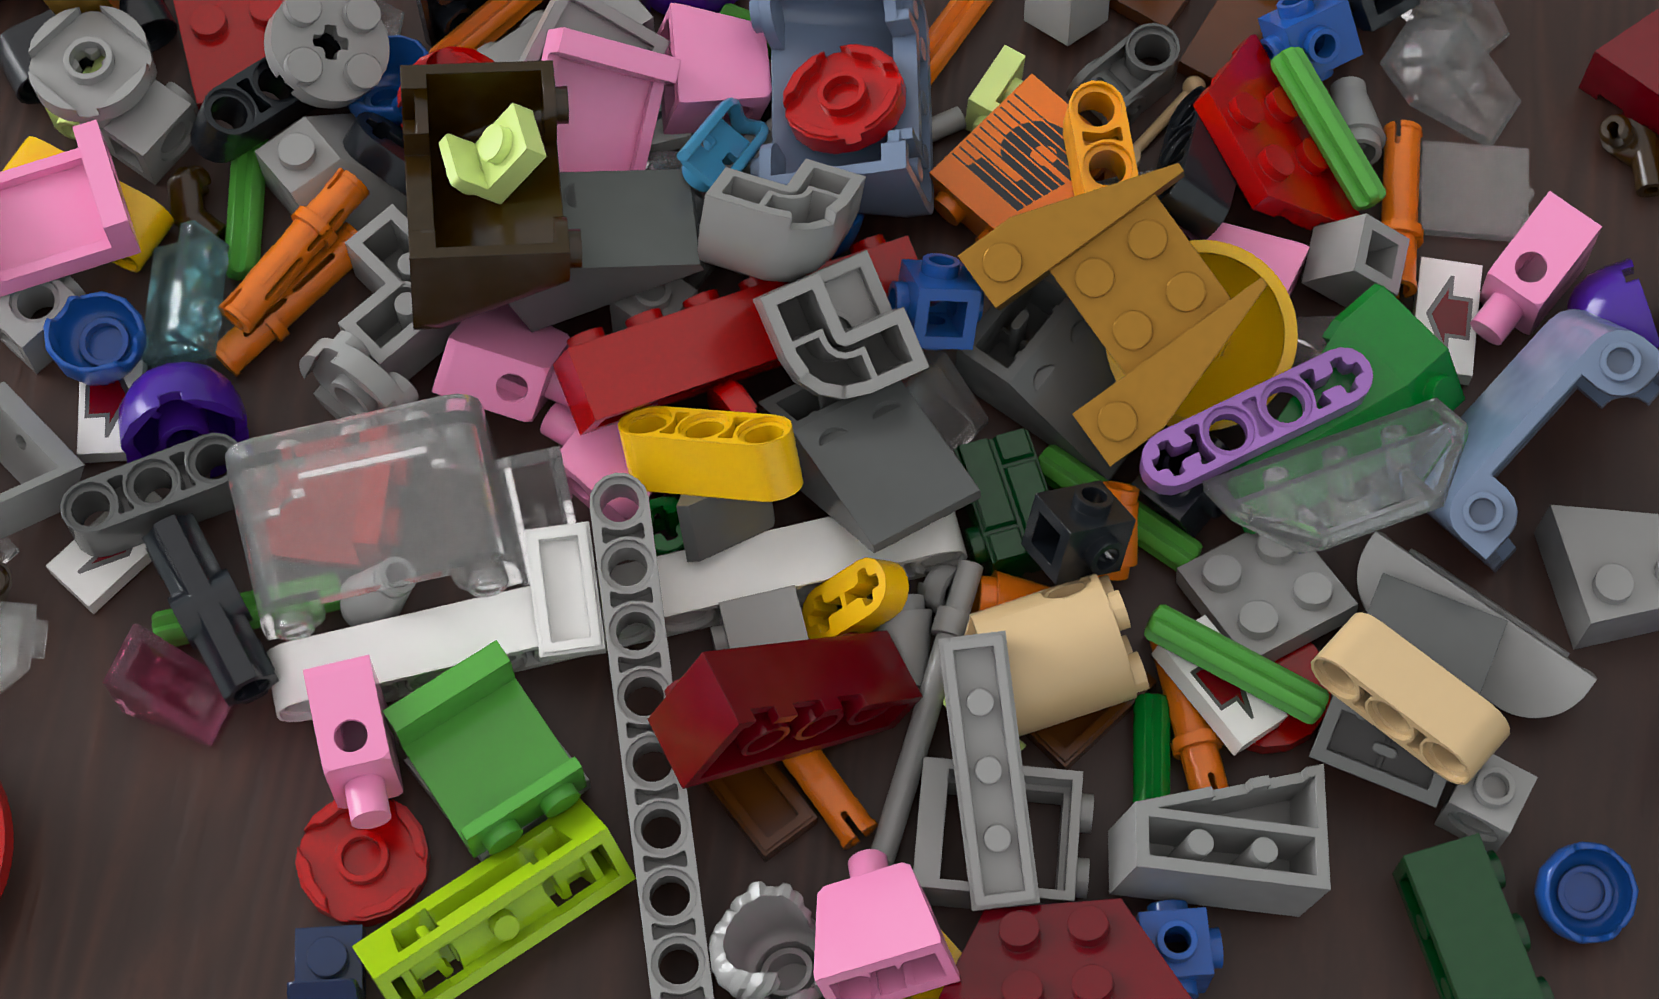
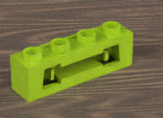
M579 798L565 812L548 818L522 835L519 840L507 849L491 855L354 944L352 948L384 999H454L635 880L636 877L607 826ZM579 877H583L592 883L559 907L550 898L556 892L562 899L571 897L572 892L569 884ZM454 959L461 962L463 970L428 992L425 991L423 979L437 970L448 978L454 972L449 962Z

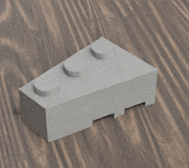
M1550 504L1534 535L1573 650L1659 631V514Z
M1324 764L1305 767L1299 773L1269 778V775L1250 778L1245 784L1215 790L1210 786L1136 801L1108 830L1109 894L1161 901L1184 900L1188 904L1300 917L1331 890Z

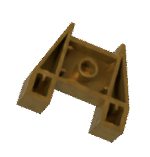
M1179 163L1012 216L958 255L993 306L1000 311L1052 274L1125 374L1124 377L1072 413L1110 467L1167 425L1267 287V283L1261 277L1231 299L1157 196L1185 177L1184 170Z

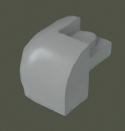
M805 159L789 183L784 185L725 167L705 194L697 247L699 260L764 281L791 283L816 271L833 257L850 231L860 209L866 176Z
M867 250L753 299L779 362L793 382L813 395L833 399H848L866 395L929 368L905 308H891Z

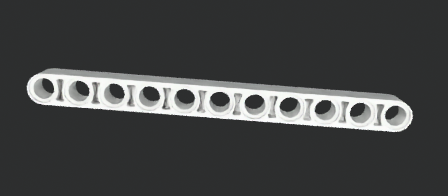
M954 511L950 515L931 523L876 553H873L829 516L765 531L700 562H687L685 550L656 557L666 634L669 637L720 625L718 602L795 585L799 603L802 606L807 595L816 586L854 562L866 557L898 563L904 568L909 581L926 577L924 571L938 563L951 564L957 567L959 560H966L968 556ZM634 561L615 566L610 577L620 585L631 586L639 583L644 578L647 569L641 563ZM596 570V577H597V585H598V593H599V600H600V608H601V616H602V623H603L605 646H606V651H608V649H607V641H606V633H605V625H604V617H603V609H602V601H601V593H600V585H599V577H598V570ZM531 585L278 644L267 652L275 668L274 672L279 679L271 687L276 716L279 720L285 722L313 720L303 670L360 656H370L386 702L404 698L495 640L498 641L510 659L514 673L579 657L541 662ZM634 623L622 630L618 641L623 647L652 641L655 637V632L645 624Z

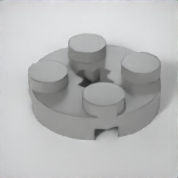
M284 0L269 19L264 34L266 60L275 77L277 78L281 75L285 83L294 89L291 94L301 102L319 108H341L357 101L379 83L389 61V38L385 25L381 21V10L374 0ZM323 33H328L334 37V40L338 41L341 50L335 53L333 60L325 58L324 49L314 46L313 39L320 38Z
M99 6L101 12L89 11L81 13L79 7L67 9L45 22L31 40L28 51L31 58L28 71L29 80L40 102L54 115L67 121L79 122V124L97 120L99 127L103 128L113 118L133 108L143 98L150 85L156 79L157 70L150 44L138 22L117 8ZM101 55L105 57L100 69L92 73H81L82 69L78 62L82 58L87 57L94 61Z
M340 331L334 339H319L299 362L303 378L305 379L313 371L315 378L321 384L313 393L318 401L344 426L367 440L371 437L373 423L399 425L403 438L414 426L416 420L412 405L417 401L419 395L414 386L398 373L390 372L388 374L369 358L370 353L365 344L348 331Z

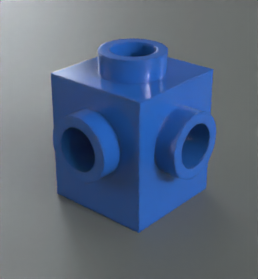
M1280 0L1276 4V10L1257 18L1263 35V39L1260 42L1271 60L1289 47H1300L1304 50L1321 81L1331 77L1334 73V68L1363 55L1348 0Z
M941 253L926 254L922 260L901 259L899 279L890 283L887 298L892 309L905 308L921 348L934 351L943 349L973 350L977 322L981 320L983 314L984 295L983 290L962 261L951 255Z
M1163 900L1149 904L1147 911L1138 912L1136 920L1192 999L1198 998L1199 993L1206 992L1215 974L1214 969L1223 968V943L1219 927L1209 928L1206 907L1188 908V903L1184 900ZM1186 942V951L1182 953L1172 952L1166 947L1165 943Z

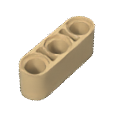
M1363 612L1355 613L1311 661V668L1315 677L1331 694L1449 782L1466 785L1510 735V727L1506 718L1493 704L1372 615Z

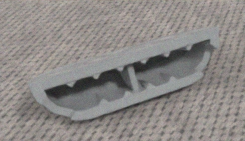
M1375 531L1367 542L1361 554L1357 570L1358 592L1366 611H1368L1381 576L1385 573L1508 621L1480 694L1496 707L1520 717H1550L1576 705L1585 697L1596 682L1597 677L1595 674L1568 659L1567 657L1570 653L1423 554L1413 548L1408 552L1393 542L1386 534Z

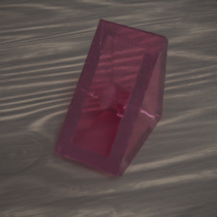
M140 624L132 625L103 681V684L122 712L204 745L212 746L231 706L228 707L208 667Z

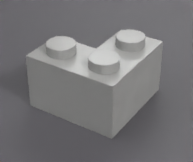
M391 204L345 242L355 276L373 294L338 322L340 331H348L358 337L368 348L369 358L388 374L395 372L409 380L445 350L448 337L461 321L441 329L413 330L408 218Z

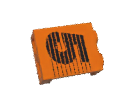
M1031 74L929 172L934 184V208L954 226H957L960 222L963 223L977 236L975 238L977 242L1012 216L1074 197L1063 138V121L1068 104L1035 75ZM1079 114L1080 118L1086 124L1093 126L1089 121H1087L1082 115ZM1096 168L1090 171L1091 177L1102 185H1111L1118 178L1113 171L1107 168Z

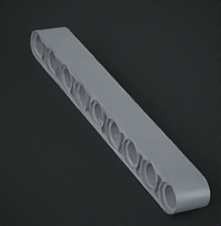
M613 473L604 476L595 484L590 493L589 506L651 999H714L687 788L682 789L672 768L664 779L656 782L645 781L635 773V765L641 756L649 752H660L664 755L665 753L648 721L650 715L640 716L631 712L626 706L627 700L632 692L642 687H651L659 691L663 698H665L664 691L673 683L649 497L645 486L638 478L627 473ZM618 497L628 498L639 507L632 518L623 522H614L608 519L602 513L608 502ZM625 560H635L647 569L644 578L639 583L631 586H623L616 583L610 577V574L619 562ZM634 623L645 624L655 632L652 643L638 651L629 650L618 641L622 630ZM658 817H668L674 820L681 828L678 840L672 846L664 849L654 848L643 839V831L646 825L652 819ZM666 883H677L683 886L690 896L686 909L674 916H664L658 913L651 905V898L657 888ZM686 950L692 953L699 963L695 977L684 984H672L666 981L660 974V964L663 957L669 952Z

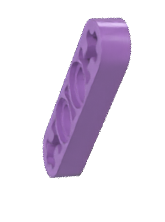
M1339 347L1332 349L1156 433L1148 439L1140 457L1139 471L1143 482L1149 489L1158 494L1175 495L1182 493L1354 410L1362 404L1372 385L1373 371L1370 362L1362 353L1352 348ZM1336 367L1342 375L1352 372L1356 376L1350 388V393H1347L1341 385L1334 386L1322 392L1318 403L1323 408H1317L1313 390L1324 386L1329 381L1333 372L1332 368ZM1305 379L1310 381V386L1304 381ZM1275 393H1290L1300 401L1303 409L1302 416L1294 422H1279L1269 414L1266 406L1267 399ZM1224 419L1238 423L1244 430L1245 443L1240 448L1231 451L1216 447L1209 436L1211 425ZM1195 434L1199 452L1182 461L1179 470L1180 475L1174 476L1169 469L1156 470L1154 466L1158 463L1160 450L1165 449L1171 457L1185 453L1190 450L1193 442L1188 435ZM1200 453L1209 463L1202 464Z

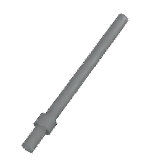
M959 560L946 605L938 606L931 628V634L936 637L920 686V692L923 697L914 706L871 849H876L886 854L889 866L894 865L922 774L923 757H927L945 697L938 639L965 635L970 618L969 614L983 573V566L969 560Z

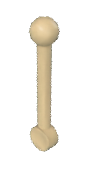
M1188 77L1182 85L1183 91L1134 142L1133 148L1137 167L1140 164L1142 151L1168 125L1172 114L1181 101L1195 88L1200 86L1206 88L1205 82L1201 77Z

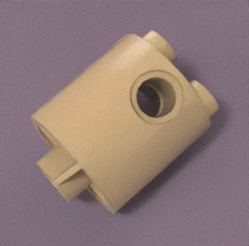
M1093 573L1080 578V580L1066 582L969 614L970 618L965 635L998 631L1006 632L1019 737L1135 699L1138 692L1149 689L1147 675L1138 652H1133L1127 636H1121L1120 631L1131 628L1130 620L1119 590L1114 591L1108 575L1098 577L1097 574Z

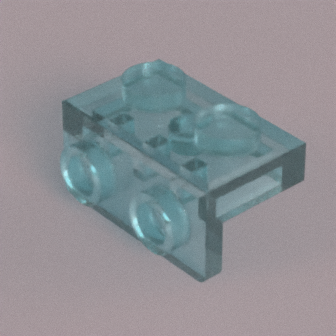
M194 220L181 224L178 243L154 248L144 322L148 335V344L141 358V361L152 368L167 363L193 362L216 357L218 333L222 322V314L218 306L223 301L225 277L229 266V245Z

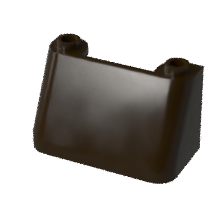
M553 60L400 65L413 330L441 329L569 282L570 268H582L581 230L568 229L567 216L563 214L557 148V124H569L567 86H555ZM512 103L533 110L547 157L502 204L476 195L464 194L450 184L438 144L447 133L476 143L485 129L493 124Z

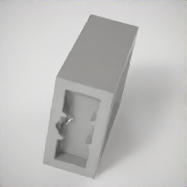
M5 381L0 383V463L20 482V485L0 493V539H3L61 512L60 504L63 495L71 486L80 482L85 464Z
M923 757L913 871L930 905L971 909L968 881L940 879L947 794L957 795L953 759ZM1023 766L1027 802L1061 805L1055 889L1038 888L1040 903L1017 906L1074 902L1075 898L1086 899L1090 859L1078 857L1079 833L1091 834L1094 794L1082 793L1083 771Z

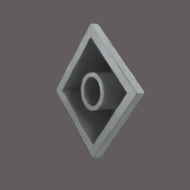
M352 113L305 116L255 150L266 186L291 215L300 205L306 207L325 187V184L332 178L334 173L339 168H342L344 171L348 170L361 180L370 192V195L348 216L343 224L348 222L359 231L391 204L407 217V197L359 164L345 150L343 139L356 120Z

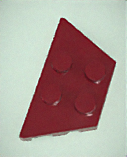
M1121 898L984 909L956 963L961 981L944 986L938 998L1192 999Z

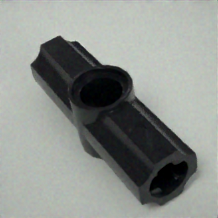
M193 513L179 516L173 514L153 524L151 531L142 538L147 547L145 549L161 580H164L171 596L167 597V600L193 650L199 649L228 707L235 704H249L266 695L268 690L279 681L274 672L275 668L260 639H257L249 623L253 621V618L227 568L221 569Z

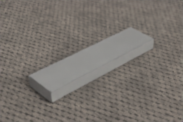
M998 631L938 639L971 909L976 911L1040 903L1006 632Z

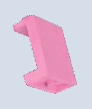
M565 27L549 29L541 61L553 60L555 86H567L569 124H557L560 172L646 170L665 84L676 83L681 59Z
M97 120L72 127L78 148L0 172V297L142 253L110 150Z

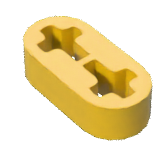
M866 557L854 562L816 586L807 595L802 608L808 637L816 639L841 636L849 632L867 633L894 618L902 611L908 598L909 583L904 568L896 562ZM872 594L873 599H867V596ZM837 605H841L842 608L837 611Z

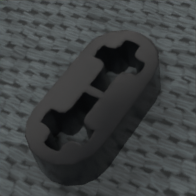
M360 113L343 139L345 150L359 164L406 196L403 129L376 113Z

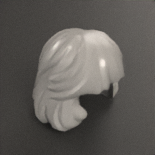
M762 881L751 883L747 892L733 900L730 909L725 911L709 937L708 951L711 971L714 973L718 985L727 990L736 999H820L824 997L815 982L813 973L816 921L811 918L812 912L805 907L803 896L798 891L793 890L791 884L783 882L780 886H766Z

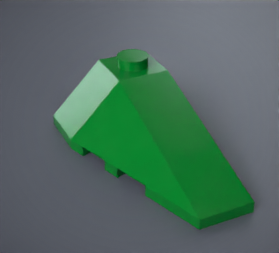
M1372 285L1336 316L1321 336L1327 343L1321 354L1339 347L1352 348L1362 353L1370 362L1373 371V381L1362 404L1342 416L1234 467L1224 481L1227 489H1229V495L1244 532L1255 534L1421 439L1466 400L1449 349L1385 286ZM1336 367L1332 368L1333 372L1329 381L1324 386L1313 390L1317 408H1323L1318 403L1322 392L1334 386L1341 385L1347 393H1350V388L1356 376L1352 372L1342 375ZM1305 379L1304 381L1310 386V381ZM1294 395L1277 418V421L1290 423L1302 416L1303 409L1301 403Z

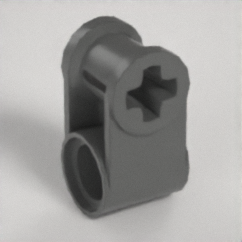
M1157 23L1143 24L1135 28L1102 57L1094 59L1079 71L1068 86L1067 97L1070 99L1073 91L1083 83L1092 80L1107 82L1121 93L1125 102L1129 126L1132 125L1141 113L1161 97L1168 94L1173 88L1180 54L1178 37L1173 30ZM1152 57L1157 58L1163 63L1150 66L1145 65L1139 60ZM1090 110L1102 122L1101 126L1108 123L1102 113Z

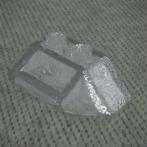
M1433 398L1202 481L1204 493L1231 521L1299 554L1326 550L1444 507L1469 435L1468 425L1438 398Z

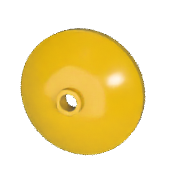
M1190 240L1193 247L1231 299L1261 277L1267 283V287L1169 420L1168 426L1175 425L1293 367L1298 344V326L1290 296L1279 277L1267 264L1254 254L1238 246L1214 240ZM1106 350L1110 369L1117 382L1125 374ZM1278 393L1273 394L1267 399L1266 406L1277 396ZM1220 420L1211 425L1209 431L1229 428L1238 423L1232 420Z

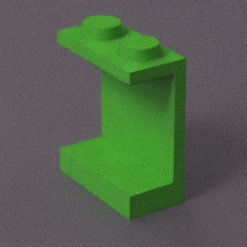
M497 640L382 711L391 733L473 858H476L485 851H488L489 854H496L507 849L523 835L524 831L522 828L543 814L547 818H552L565 812L579 800L581 796L579 791L587 787L581 764L575 756L571 759L568 757L515 678L511 661Z

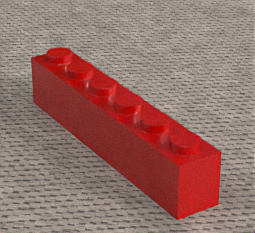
M878 234L853 244L849 247L850 255L835 260L829 259L816 271L867 250L886 296H888L890 283L899 279L901 259H918L908 235L886 242L884 235ZM749 277L738 284L740 288L738 292L720 297L717 289L708 290L683 301L684 310L663 316L660 308H654L627 319L624 322L626 329L605 335L603 328L597 327L569 338L566 341L569 348L552 365L580 436L616 424L624 415L638 408L668 406L706 393L710 388L730 378L738 382L782 367L753 299L789 282L764 281Z

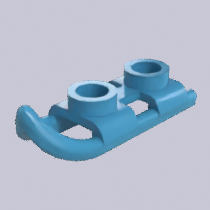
M735 98L723 100L677 153V159L683 165L682 175L684 179L694 189L707 192L725 169V165L733 164L730 167L731 169L743 172L751 162V159L758 153L761 145L765 143L769 134L768 126L761 120L746 118L739 100ZM726 113L729 115L731 126L722 119ZM741 134L755 135V137L749 142Z

